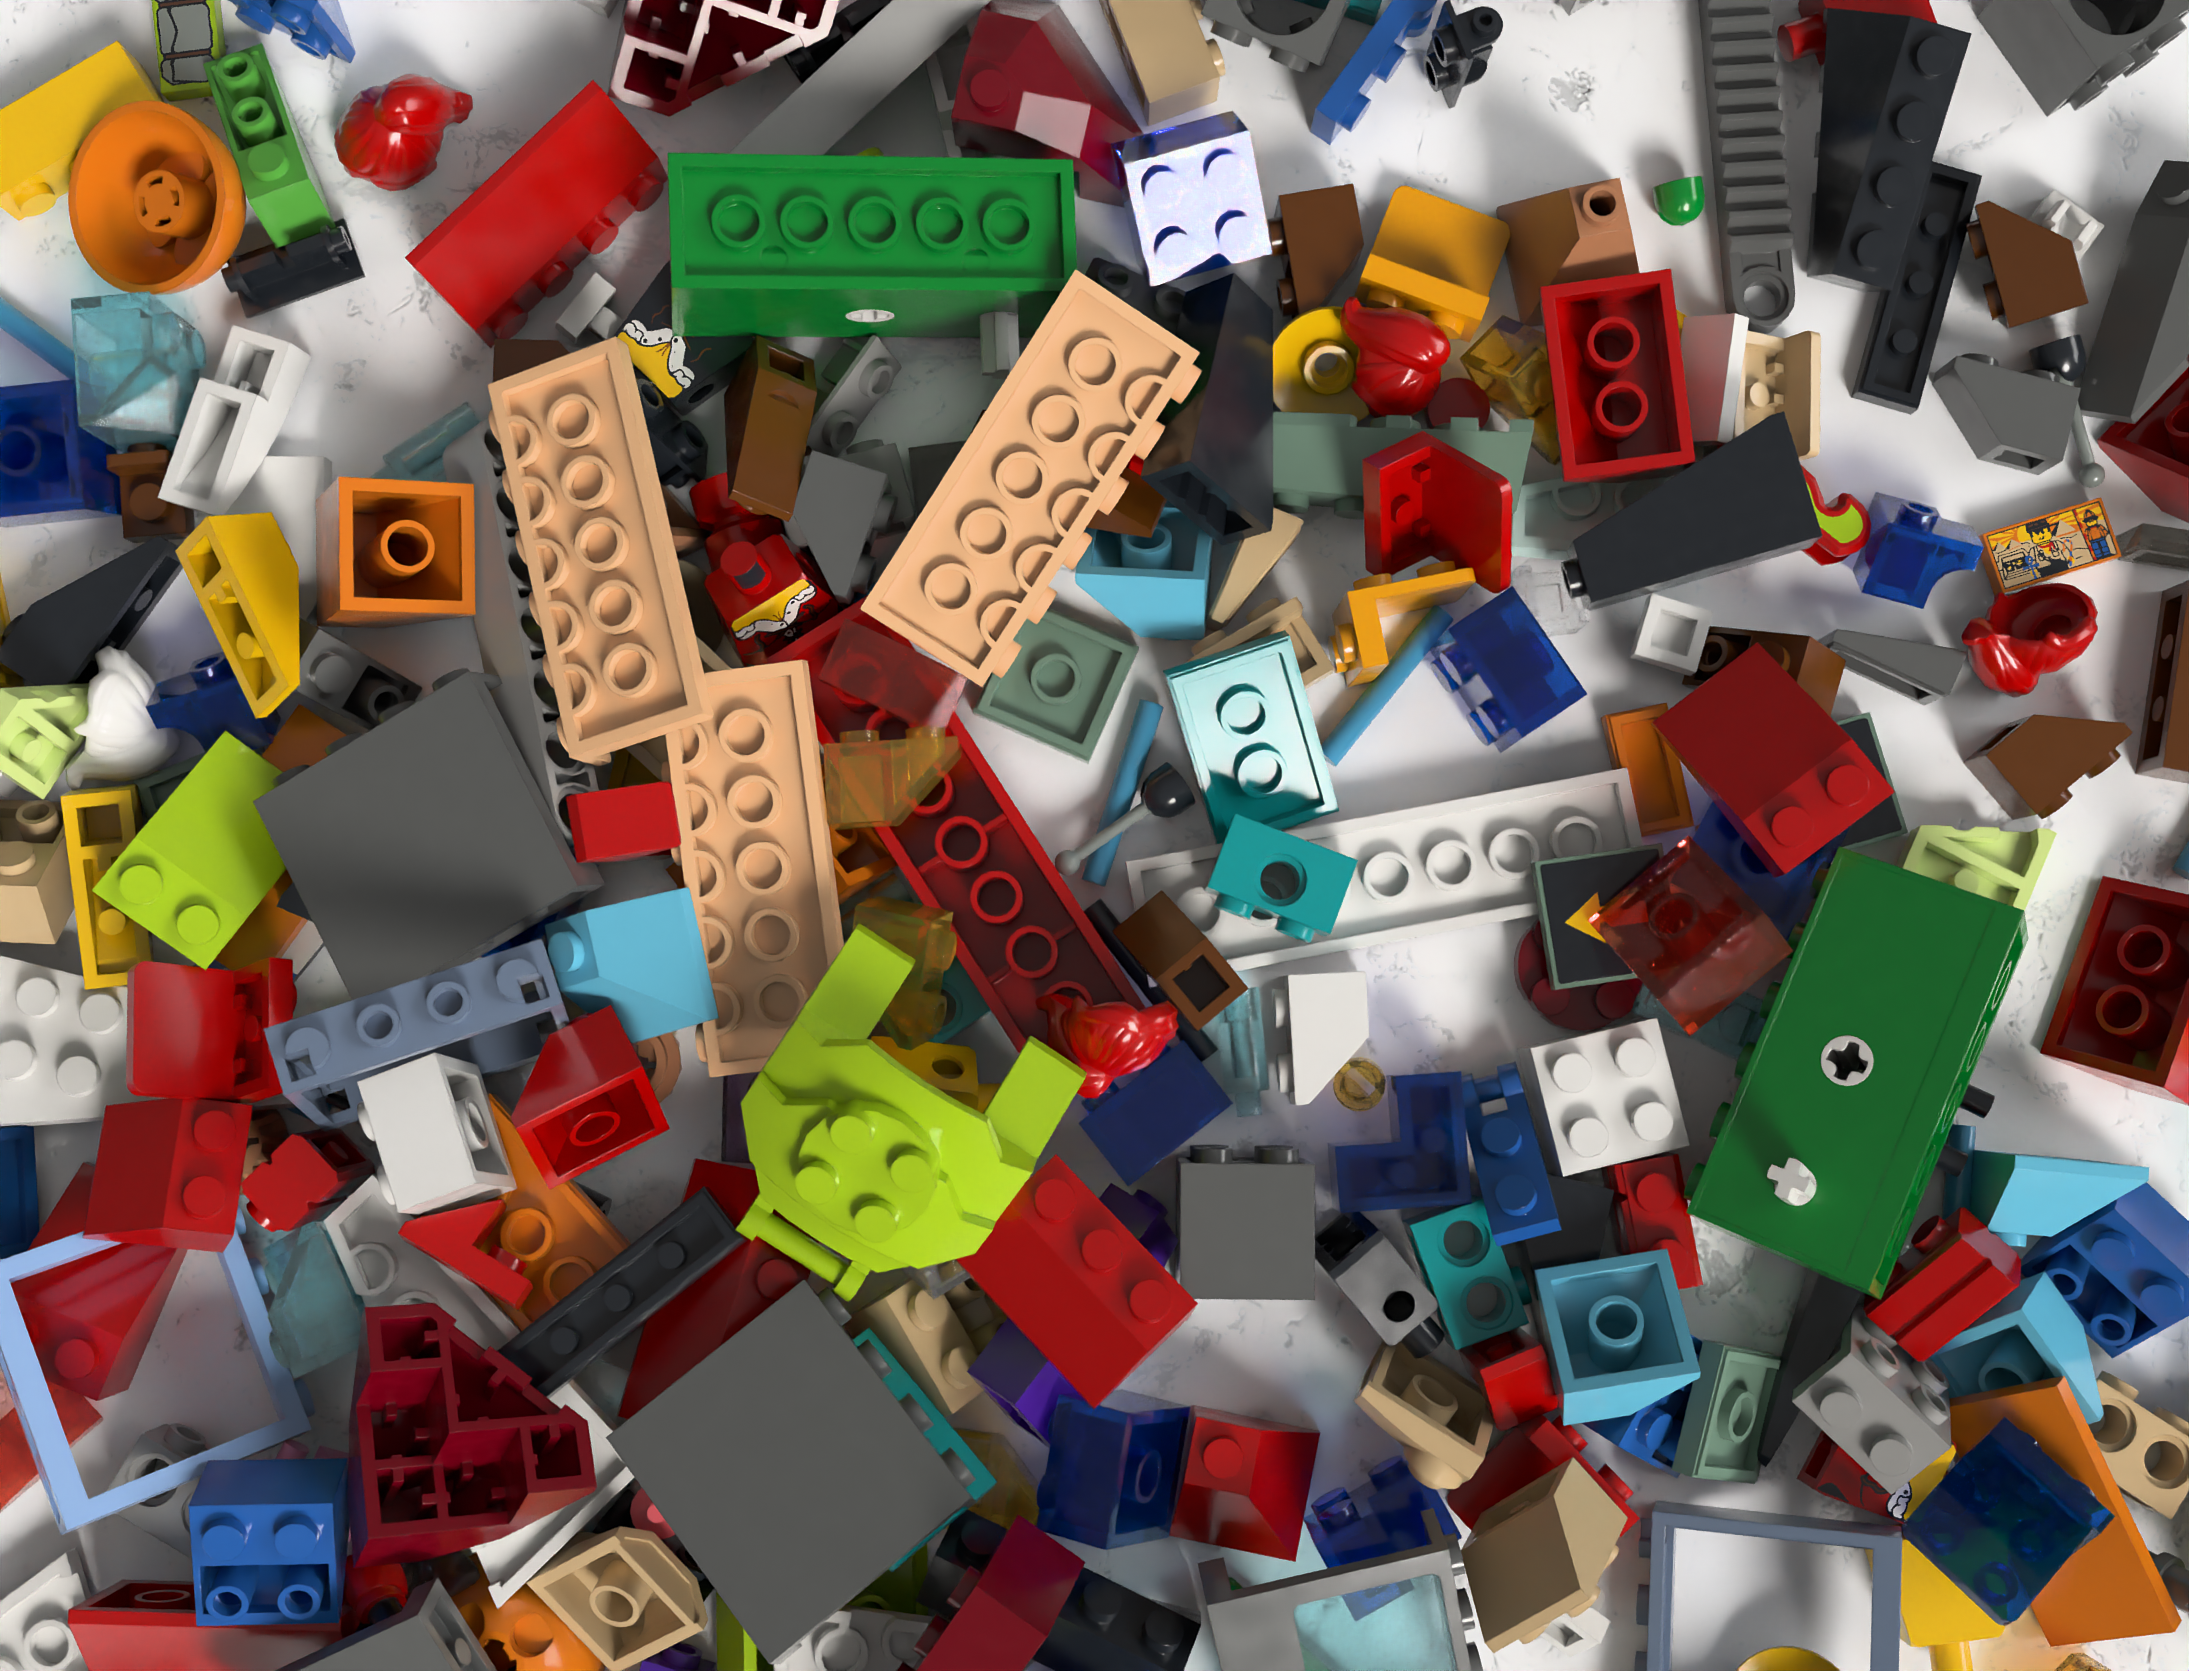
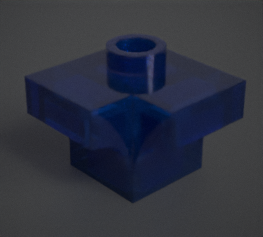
M1875 492L1868 509L1871 521L1870 538L1866 545L1861 548L1852 571L1861 593L1923 609L1933 586L1940 578L1957 570H1975L1984 546L1973 526L1941 518L1940 513L1935 507Z
M224 651L193 661L188 669V673L158 682L146 705V709L157 729L176 728L188 732L199 741L205 753L208 752L225 730L252 750L272 744L281 720L276 708L267 717L255 718Z

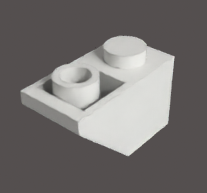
M1366 971L1283 976L1284 989H1273L1275 1028L1286 1027L1287 1053H1277L1278 1090L1279 1092H1290V1104L1309 1105L1370 1036Z

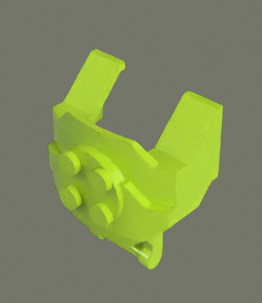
M858 923L802 1006L741 1101L749 1159L754 1164L760 1192L735 1229L752 1241L756 1236L760 1237L834 1285L831 1291L847 1302L854 1297L871 1270L879 1273L909 1266L920 1269L975 1254L992 1232L997 1219L1033 1173L1038 1157L1087 1075L1085 1070L1030 1035L983 1114L957 1101L920 1078L873 1041L867 1039L911 971L916 960L860 923ZM775 1209L787 1220L795 1224L797 1227L808 1233L810 1236H812L819 1242L823 1243L824 1245L830 1247L831 1249L850 1259V1261L847 1262L838 1255L834 1254L824 1246L820 1245L810 1237L806 1236L799 1230L795 1229L785 1221L781 1220L780 1218L772 1214V1211Z

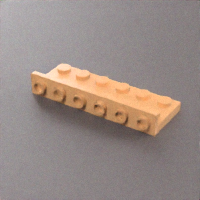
M1075 270L860 609L981 687L991 673L1002 678L1022 648V645L1013 639L1025 620L1028 619L1037 625L1054 600L1057 591L1048 586L1062 564L1073 570L1091 543L1093 537L1084 532L1094 514L1097 510H1100L1104 514L1109 515L1127 488L1129 482L1120 477L1122 471L1134 454L1144 460L1163 433L1165 426L1156 421L1170 398L1181 404L1199 378L1202 370L1193 365V362L1200 352L1078 270Z
M615 336L488 384L493 408L489 411V424L493 435L501 444L506 467L502 472V483L509 500L514 504L519 526V530L515 534L516 547L521 559L528 567L533 589L529 594V606L536 623L542 630L546 654H544L542 660L543 670L549 684L555 690L560 716L556 721L557 733L562 746L569 753V757L595 766H601L611 762L610 752L714 718L628 344Z
M806 660L704 673L714 718L665 734L669 760L664 761L662 764V782H670L672 784L681 834V845L672 848L671 853L676 865H682L685 888L689 887L719 1016L718 1019L698 1024L695 1031L697 1053L699 1059L708 1064L709 1078L760 1072L790 1024L844 946L808 661Z

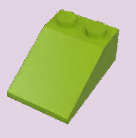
M225 730L135 836L92 891L206 970L286 870L253 801L275 788L272 781L282 774L283 771Z

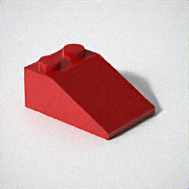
M1758 642L1651 723L1774 878L1787 874L1895 792L1854 740Z
M91 1162L82 1163L28 1250L84 1231L95 1164ZM121 1243L10 1283L45 1380L95 1401L128 1390L188 1249Z

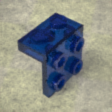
M2004 1416L1964 1453L1902 1524V1532L1912 1545L1993 1621L1999 1625L2007 1626L2022 1615L2066 1560L2101 1534L2115 1515L2097 1500L2095 1494L2088 1486L2079 1480L2073 1479L2043 1452L2039 1443L2031 1435L2019 1430Z

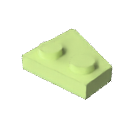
M89 683L0 688L1 774L24 790L44 800L86 739V736L77 734L74 728L84 721L88 715L87 695Z
M1920 825L1910 831L1896 866L2025 911L2057 833L2045 828H2037L2031 832L2000 831L1999 827L1975 826L1969 830H1956L1952 826Z

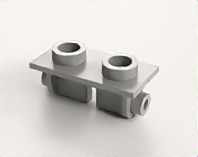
M872 335L870 338L853 337L852 340L845 338L841 343V347L820 374L835 387L830 394L817 387L807 445L812 450L837 458L842 450L848 447L854 440L857 429L878 400L887 394L895 376L901 370L902 366L875 335Z

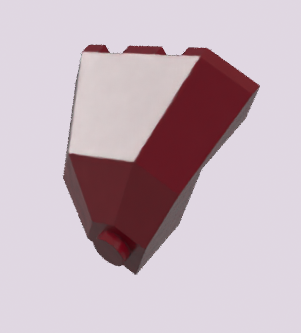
M625 0L607 95L608 97L670 117L692 106L693 101L725 85L729 87L770 66V62L802 46L806 48L829 36L840 0Z
M991 0L980 11L964 58L951 115L955 146L1016 159H1073V171L1079 172L1081 199L1140 211L1153 147L1060 6L1036 0Z
M436 1303L365 1307L362 1313L349 1418L348 1510L354 1568L424 1561L499 1540L593 1493L597 1488L588 1421L566 1404L561 1409L531 1386L532 1378L493 1347L489 1346L485 1350L454 1326L457 1320Z

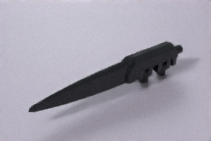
M1969 1084L1960 1108L1984 1119L1994 1103L1995 1096ZM1945 1143L1935 1167L1958 1177L1965 1167L1968 1154ZM1808 1270L1780 1357V1367L1775 1375L1757 1449L1758 1460L1764 1467H1767L1800 1412V1409L1792 1402L1793 1390L1828 1361L1862 1293L1812 1270Z

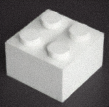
M1639 1018L1517 1048L1549 1173L1564 1177L1690 1146L1657 1018Z
M432 1053L357 1082L363 1099L357 1105L358 1118L367 1137L372 1141H376L383 1164L377 1170L379 1186L387 1202L390 1205H395L398 1213L439 1214L469 1207L517 1189L477 1064Z

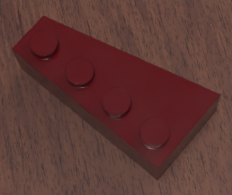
M1018 1514L981 1569L978 1571L970 1565L946 1600L948 1604L954 1607L946 1620L937 1613L932 1618L912 1649L920 1655L914 1667L902 1661L896 1671H1023L1048 1637L1086 1562Z

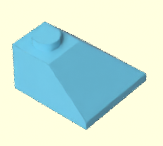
M1168 500L1151 538L1085 528L1084 532L1092 536L1093 539L1076 566L1075 581L1080 588L1140 637L1164 638L1172 641L1183 639L1202 640L1205 638L1210 597L1212 537Z
M689 887L586 910L545 925L549 943V959L555 970L559 990L586 1013H595L611 1005L631 1044L719 1018Z
M1974 1150L1970 1212L1987 1226L1991 1234L1995 1233L2007 1245L2026 1247L2027 1235L2052 1237L2148 1182L2149 1167L2093 1160Z
M1667 1249L1535 1270V1281L1548 1361L1563 1426L1631 1415L1700 1378L1701 1371Z
M2045 1271L2021 1280L2020 1286L1929 1357L1942 1370L1949 1381L1950 1386L1947 1388L1949 1398L2065 1376L2088 1425L2100 1421L2104 1414L2084 1327Z

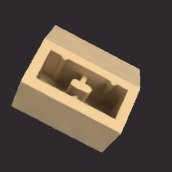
M0 799V942L56 944L75 908L61 802Z
M954 1259L927 1266L885 1291L852 1313V1318L845 1323V1326L853 1339L870 1328L945 1418L955 1413L984 1391L967 1371L1008 1317Z
M1574 1457L1483 1511L1461 1549L1484 1643L1493 1653L1517 1640L1522 1644L1532 1642L1545 1631L1551 1621L1565 1613L1573 1618L1585 1612L1596 1601L1601 1592L1597 1584L1604 1569L1614 1561L1619 1553V1547L1616 1545V1542L1628 1517Z

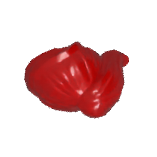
M405 74L391 80L388 84L372 86L361 90L344 109L337 121L334 146L339 161L351 177L372 182L378 188L388 191L406 190L435 171L437 168L436 157L442 146L444 129L453 122L461 124L464 120L468 119L469 112L473 109L472 96L440 84L431 77L417 74Z
M1349 297L1340 312V324L1346 335L1359 348L1356 367L1357 378L1352 382L1351 388L1365 403L1369 413L1374 418L1386 417V415L1412 416L1413 418L1427 406L1439 390L1441 367L1447 362L1451 353L1450 342L1447 339L1444 328L1425 315L1403 307H1363L1358 298Z
M2050 583L2037 585L2010 595H2005L2000 591L1994 596L1993 604L1988 607L1985 619L1981 617L1971 619L1962 632V641L1967 645L1968 662L1980 682L1987 688L2013 698L2027 695L2034 690L2040 674L2056 672L2082 655L2098 631L2096 624L2098 611L2090 596L2070 584Z
M1051 993L1035 1000L1037 1009L1043 1010L1047 1014V1046L1087 1072L1085 1080L1077 1091V1094L1084 1098H1098L1108 1089L1116 1077L1131 1074L1150 1065L1160 1055L1166 1044L1175 1037L1176 1030L1179 1027L1176 1020L1178 1010L1168 1000L1140 1011L1125 1001L1106 1002L1091 1006L1078 995L1072 999L1061 994Z

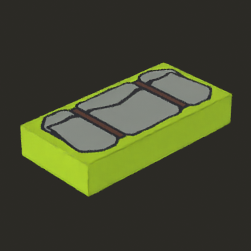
M151 0L161 94L169 102L213 96L203 64L226 56L221 0Z

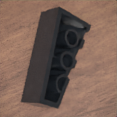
M1826 8L1823 12L1822 34H1826L1824 65L1820 66L1818 93H1822L1820 132L1816 133L1814 158H1818L1816 192L1812 193L1807 277L1864 293L1892 291L1972 33L1913 16Z
M967 1509L949 1525L932 1559L916 1602L948 1617L954 1607L948 1604L946 1600L970 1565L978 1571L981 1569L1007 1529ZM1083 1567L1048 1637L1032 1657V1660L1054 1671H1184L1201 1627V1612L1146 1598Z

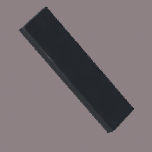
M1932 161L1892 291H1880L1851 398L1910 415L1918 410L1967 233L1966 223L1970 222L1982 175Z
M704 1186L497 1351L532 1378L530 1385L549 1399L745 1243L748 1238L735 1230L737 1227L736 1222L711 1189Z

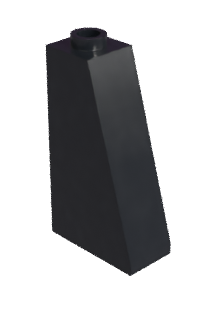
M1232 273L1185 293L1175 336L1200 352L1193 365L1201 369L1202 372L1183 402L1179 404L1170 398L1156 421L1165 426V429L1145 458L1140 476L1221 546L1270 532L1273 524V309L1235 273Z
M1785 412L1770 415L1574 539L1567 551L1569 560L1561 562L1562 576L1570 599L1580 597L1584 611L1589 612L1810 548L1822 537V532Z

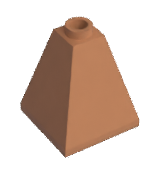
M1620 178L1569 187L1501 205L1496 209L1497 219L1507 223L1510 230V238L1505 248V255L1522 329L1543 325L1539 288L1542 286L1640 273Z

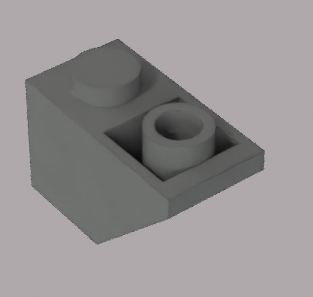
M1977 353L1956 356L1935 372L1932 385L1977 459L2035 475H2040L2063 461L2081 388L2059 383L2060 377L2048 371L2032 369L2018 372L1999 367V362L1995 358Z
M812 450L797 493L793 516L838 603L850 607L854 604L857 592L866 595L871 587L878 558L870 556L877 532L888 533L896 512L898 497L890 494L892 486L886 473Z
M299 616L300 685L295 691L368 730H372L380 725L378 717L385 710L402 702L416 700L423 687Z

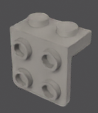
M1857 1303L1842 1331L1841 1350L1793 1390L1792 1402L1891 1495L1951 1448V1413L1949 1391L1947 1390L1950 1385L1947 1377L1929 1358L1924 1362H1918L1896 1343L1893 1335L1888 1336L1866 1316L1863 1307Z

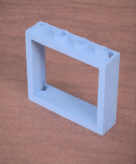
M239 1204L234 1236L223 1253H216L279 1421L89 1499L10 1283L121 1244L122 1242L83 1239L84 1231L0 1260V1367L61 1535L201 1478L208 1460H244L283 1444L285 1440L300 1437L312 1429L308 1417L315 1414L311 1394L303 1379L300 1378L293 1381L285 1356L292 1353L287 1330L279 1317L270 1319L262 1295L269 1293L264 1269L257 1257L247 1258L239 1235L246 1233L245 1220Z

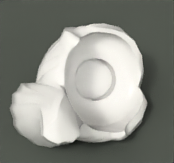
M106 646L95 654L99 673L89 682L87 695L88 715L84 721L74 728L77 734L86 736L85 747L75 754L66 766V782L71 790H78L84 780L129 781L149 776L178 751L180 738L175 729L162 716L161 700L156 683L136 663L133 656H130L125 650H116Z

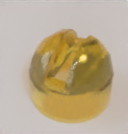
M1364 1057L1349 1059L1335 1074L1333 1081V1090L1337 1100L1344 1107L1353 1111H1367L1375 1107L1381 1101L1386 1087V1079L1381 1067L1373 1060ZM1351 1068H1355L1376 1088L1370 1095L1346 1074Z

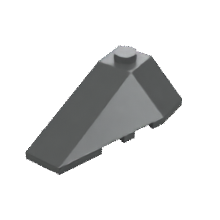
M2164 160L2136 212L2080 386L2078 403L2082 416L2135 424L2189 367V162Z

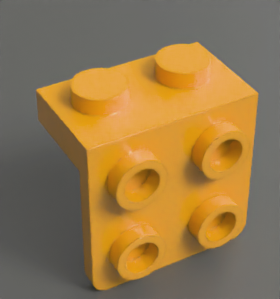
M1400 186L1393 192L1354 297L1358 298L1360 303L1370 308L1403 307L1423 314L1444 328L1447 339H1460L1470 343L1490 299L1488 294L1510 238L1509 226L1504 221L1415 188Z
M1445 561L1417 569L1418 578L1393 583L1391 574H1378L1354 581V590L1346 592L1332 613L1335 635L1328 636V650L1331 663L1335 668L1334 672H1344L1347 688L1371 683L1389 664L1379 618L1431 608L1434 605L1441 606L1457 602L1476 582L1473 568L1456 570L1454 561Z

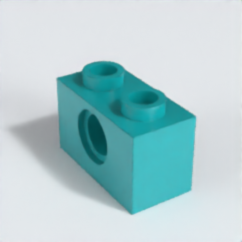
M1235 814L1231 819L1204 891L1217 896L1213 906L1220 910L1250 920L1253 910L1278 919L1274 928L1276 931L1311 943L1314 933L1324 937L1331 934L1358 860ZM1279 864L1287 867L1292 872L1295 878V889L1289 898L1284 900L1273 899L1263 891L1260 878L1265 867Z

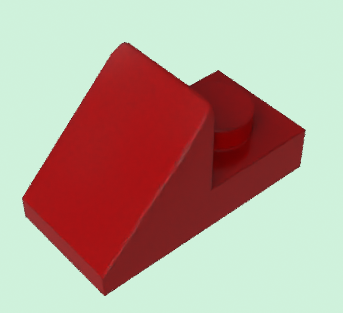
M656 782L579 793L566 797L577 863L663 860L671 858V849L681 845L676 804L670 782Z
M504 1199L405 1221L398 1232L400 1237L409 1245L517 1311L520 1310L533 1290L530 1280L522 1276L528 1267L526 1263L497 1245H493L488 1254L479 1250L507 1208Z
M1518 1327L1458 1349L1465 1369L1478 1383L1494 1424L1499 1431H1505L1557 1408L1558 1401L1547 1356L1542 1344L1522 1328Z

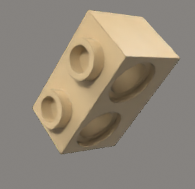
M2102 1370L2098 1378H2096L2106 1418L2102 1429L2093 1435L2120 1492L2142 1507L2172 1520L2189 1491V1423L2157 1406L2152 1414L2134 1402L2139 1393L2135 1388ZM2158 1442L2161 1450L2159 1462L2154 1468L2147 1471L2144 1463L2145 1453L2152 1444Z

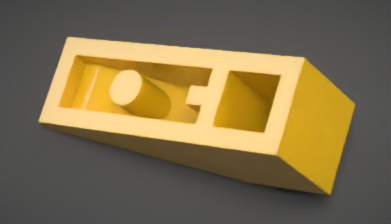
M272 512L206 516L175 552L255 718H264L300 685L299 567Z
M137 784L70 790L60 797L85 990L127 985L128 971L133 965L142 961L154 962L152 933L98 896L92 889L144 827Z

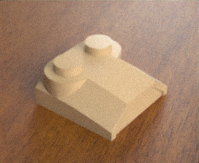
M1382 1340L1364 1373L1353 1401L1378 1426L1404 1447L1403 1452L1409 1463V1470L1415 1479L1431 1489L1458 1488L1462 1483L1472 1478L1484 1460L1494 1425L1480 1387L1429 1355L1419 1359L1414 1358L1401 1341L1389 1347Z
M619 1526L601 1534L577 1532L555 1556L551 1557L526 1582L610 1671H622L704 1630L708 1622L697 1578L653 1531Z

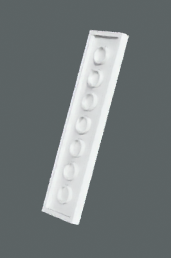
M1627 768L1285 831V833L1358 860L1331 934L1324 937L1314 933L1311 943L1276 931L1274 928L1278 919L1253 910L1251 918L1248 920L1213 906L1217 896L1204 890L1222 843L1126 861L1125 864L1134 912L1162 890L1208 938L1236 972L1539 915L1530 863L1643 846ZM1273 864L1263 869L1260 878L1261 887L1269 897L1284 900L1293 894L1295 878L1287 867ZM1147 975L1149 988L1156 987V984Z

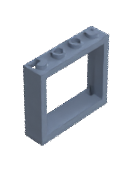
M542 939L265 1028L264 1032L284 1096L326 1132L359 1121L357 1105L363 1099L358 1081L432 1053L477 1064L482 1079L537 1061L545 1044L542 1043L537 1025L554 1020L557 1029L560 1030L566 1027L570 1020ZM534 982L536 990L522 994L520 986ZM345 1089L350 1108L330 1114L325 1098L328 1097V1094Z
M1657 1501L1652 1510V1519L1641 1518L1639 1558L1650 1559V1585H1638L1637 1625L1648 1626L1647 1652L1636 1651L1634 1671H1672L1676 1528L1873 1550L1870 1671H1899L1902 1527Z

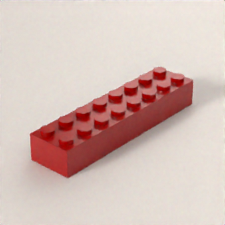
M868 595L767 658L769 664L795 660L808 661L818 741L1018 1053H1020L1030 1035L1047 1046V1014L1043 1010H1038L1035 1002L1037 998L1043 995L1055 993L1072 999L1078 995L1091 1006L1106 1002L1125 1001L1138 1011L1146 1008L910 641L860 609Z

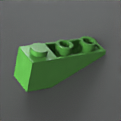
M260 43L204 63L203 67L233 157L238 165L248 202L276 249L320 233V226L327 224L330 228L336 227L322 185L264 45Z

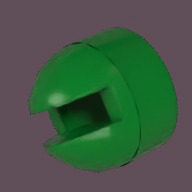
M1702 176L1678 179L1652 188L1655 209L1659 217L1669 225H1686L1695 220L1704 208L1705 192Z

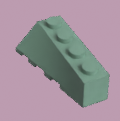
M1273 412V507L1283 512L1305 513L1309 511L1310 505L1334 508V515L1338 517L1364 519L1362 459L1421 431H1425L1506 477L1512 487V516L1517 510L1533 436L1534 420L1510 419L1509 432L1484 431L1483 428L1478 426V418L1451 417V423L1436 425L1434 429H1421V424L1413 420L1412 416L1386 415V417L1371 420L1370 427H1357V417L1352 414Z

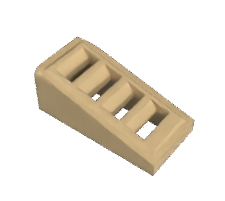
M1273 507L1271 531L1240 540L1207 618V629L1216 632L1227 627L1294 543L1304 523L1303 520Z

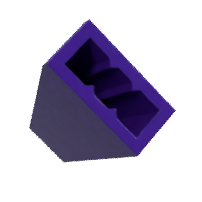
M1110 1183L1099 1197V1200L1152 1256L1165 1267L1179 1241L1164 1219L1168 1214L1167 1209L1157 1199L1143 1190L1137 1189L1131 1195ZM1009 1318L1006 1319L967 1371L1012 1423L1058 1455L1061 1454L1089 1406Z

